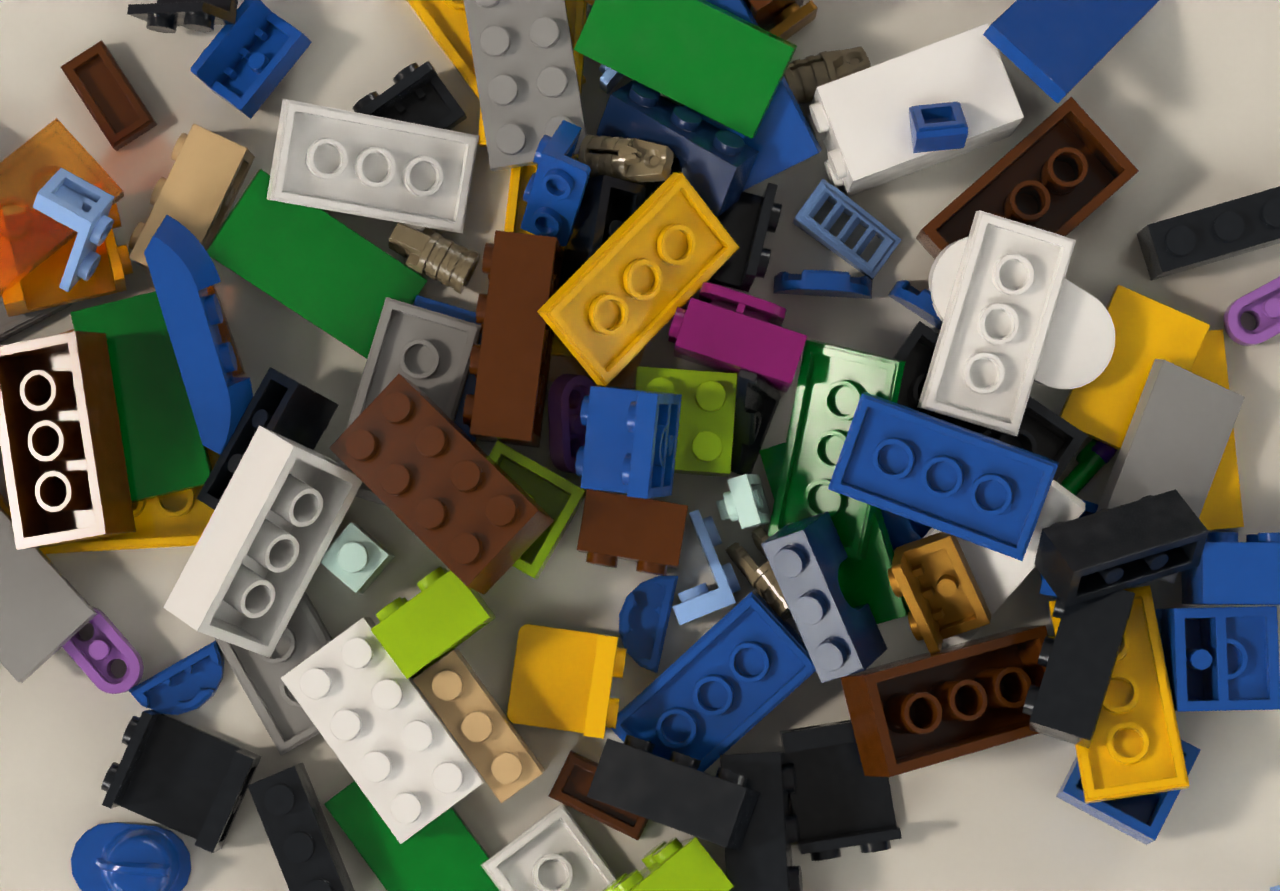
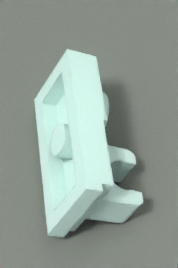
M744 474L728 479L730 491L723 493L724 499L716 501L721 521L731 519L733 522L739 520L741 529L770 523L771 512L760 475Z

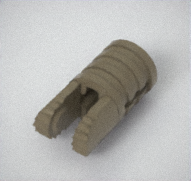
M760 526L751 532V536L755 546L767 560L761 567H758L748 552L737 542L729 546L725 551L751 586L758 590V594L785 621L792 617V614L761 545L770 536Z

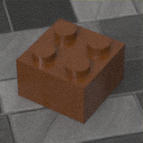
M587 489L577 550L587 553L586 562L589 564L617 568L618 559L637 562V572L666 576L668 567L678 568L688 506Z

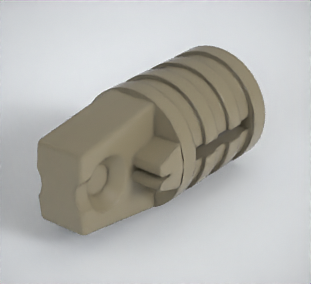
M861 46L845 50L824 51L815 56L811 55L802 60L792 61V63H789L784 77L798 104H806L812 102L818 86L871 67V63Z
M587 135L580 145L578 161L590 166L591 173L589 178L607 175L633 183L666 181L670 176L674 152L668 146L637 138Z
M397 223L388 240L389 249L407 258L405 266L422 275L426 274L429 278L435 281L438 280L447 287L454 288V291L460 294L468 285L480 259L479 253L471 252L466 247L459 246L454 241L445 239L443 235L426 227L422 233Z

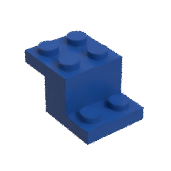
M590 386V395L584 396L580 413L581 424L586 426L585 445L579 447L575 464L576 474L581 476L580 488L627 493V497L643 499L672 496L682 394L635 390L624 387Z
M1277 606L1155 609L1175 711L1280 709Z

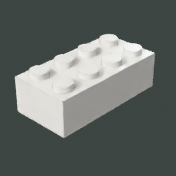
M259 425L164 608L198 632L270 658L358 492L362 481L351 470L331 458Z
M363 617L282 676L281 679L396 839L402 844L482 785L485 780L412 680L414 678L407 679L370 630L376 626L370 617Z

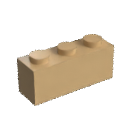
M193 123L189 133H182L175 143L171 159L175 163L167 179L161 177L153 189L150 204L154 206L146 223L139 222L131 235L128 247L132 249L129 258L138 265L149 269L144 251L166 215L171 216L186 227L206 250L222 227L255 156L248 148Z
M459 649L452 650L412 679L501 804L543 774L545 771L544 767Z

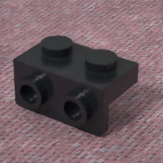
M429 61L420 67L417 63L405 67L393 78L395 83L393 86L380 95L376 91L369 93L352 108L357 113L451 130L467 119L465 112L438 77Z

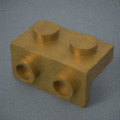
M939 532L895 548L892 565L888 569L889 582L894 594L898 598L904 596L911 611L908 612L911 631L917 641L924 640L930 654L941 651L943 639L990 624L991 613L956 536Z

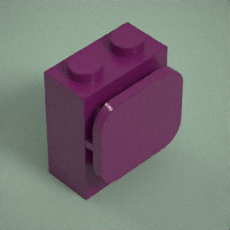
M703 282L699 293V300L691 297L687 310L677 307L668 333V341L675 343V357L721 372L738 373L737 377L740 369L757 374L776 390L787 393L792 384L807 335L781 327L787 312L785 308L739 291Z

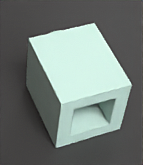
M350 522L327 549L320 563L355 593L363 594L395 556L362 527Z

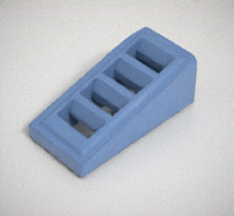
M825 179L821 180L793 220L794 225L871 280L874 279L902 240ZM827 200L834 207L820 225L813 218ZM842 212H844L851 218L837 237H835L829 230ZM858 224H860L867 230L853 249H850L844 243ZM876 235L883 241L867 262L860 255Z

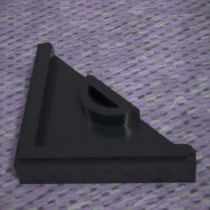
M740 369L738 375L731 472L738 475L752 474L760 453L759 451L781 398L780 392L755 373Z

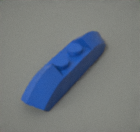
M166 215L149 242L144 254L202 445L221 455L253 398L250 377H233L232 375L233 371H237L236 356L231 343H223L217 324L223 323V314L216 294L208 295L207 287L221 282L212 259L199 240L186 227L171 216Z

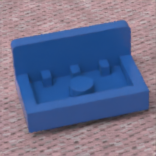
M244 0L237 9L235 24L224 25L192 65L191 72L215 94L251 119L312 42L301 31L273 13L261 0Z
M565 120L561 122L552 137L545 134L537 147L533 162L538 164L536 173L532 174L523 194V200L527 202V206L520 227L535 235L557 237L560 245L563 247L568 244L591 173L590 166L573 159L582 128Z

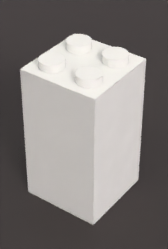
M988 23L816 88L812 104L809 105L810 114L806 115V119L817 141H824L828 160L824 161V166L829 181L836 188L841 186L843 193L850 197L1012 135L1023 120L1024 115L997 47L983 35L989 28ZM960 102L968 125V136L964 148L913 153L909 107Z

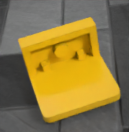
M532 624L523 625L518 632L507 709L508 719L515 724L584 733L583 736L604 739L606 728L616 729L620 699L610 696L613 677L623 679L627 648L617 647L619 639L617 636Z

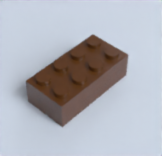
M1070 97L924 226L916 239L936 259L947 245L969 236L975 213L979 210L1066 237L1139 170L1079 104Z
M495 230L494 244H485L482 272L488 274V293L479 294L476 309V323L481 324L483 329L481 344H473L469 366L470 374H475L477 380L475 395H466L463 411V424L469 425L470 434L480 441L496 443L498 440L504 444L540 448L554 332L537 311L551 298L559 287L564 251L557 237Z
M72 331L0 346V446L16 550L52 547L136 532L106 333Z
M398 374L329 447L467 587L484 595L555 521L418 386L401 374Z
M1046 625L1010 629L945 647L940 652L934 654L927 652L841 677L864 775L892 777L1039 734L1029 730L1031 715L1022 712L1031 683L1040 686L1046 667L1038 665L1041 648L1045 636L1048 635Z

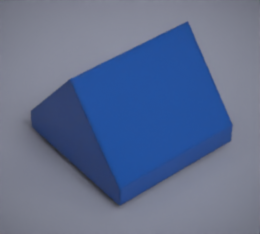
M960 102L909 107L913 153L964 148L968 136V125Z

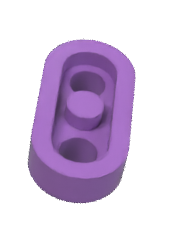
M1280 277L1240 297L1228 306L1223 322L1227 335L1234 342L1243 346H1254L1280 333ZM1243 313H1249L1255 318L1256 325L1253 330H1247L1242 326L1241 316Z
M563 374L559 376L551 385L548 394L550 457L558 470L576 474L575 464L578 449L580 446L585 445L586 426L581 424V405L584 396L590 395V386H596L589 377L584 375Z
M92 607L97 612V615L89 622L94 627L92 638L87 641L83 640L78 632L62 647L100 690L110 694L128 692L137 686L142 678L144 671L142 658L101 610ZM116 659L123 660L127 667L125 675L121 678L115 677L111 671V665Z

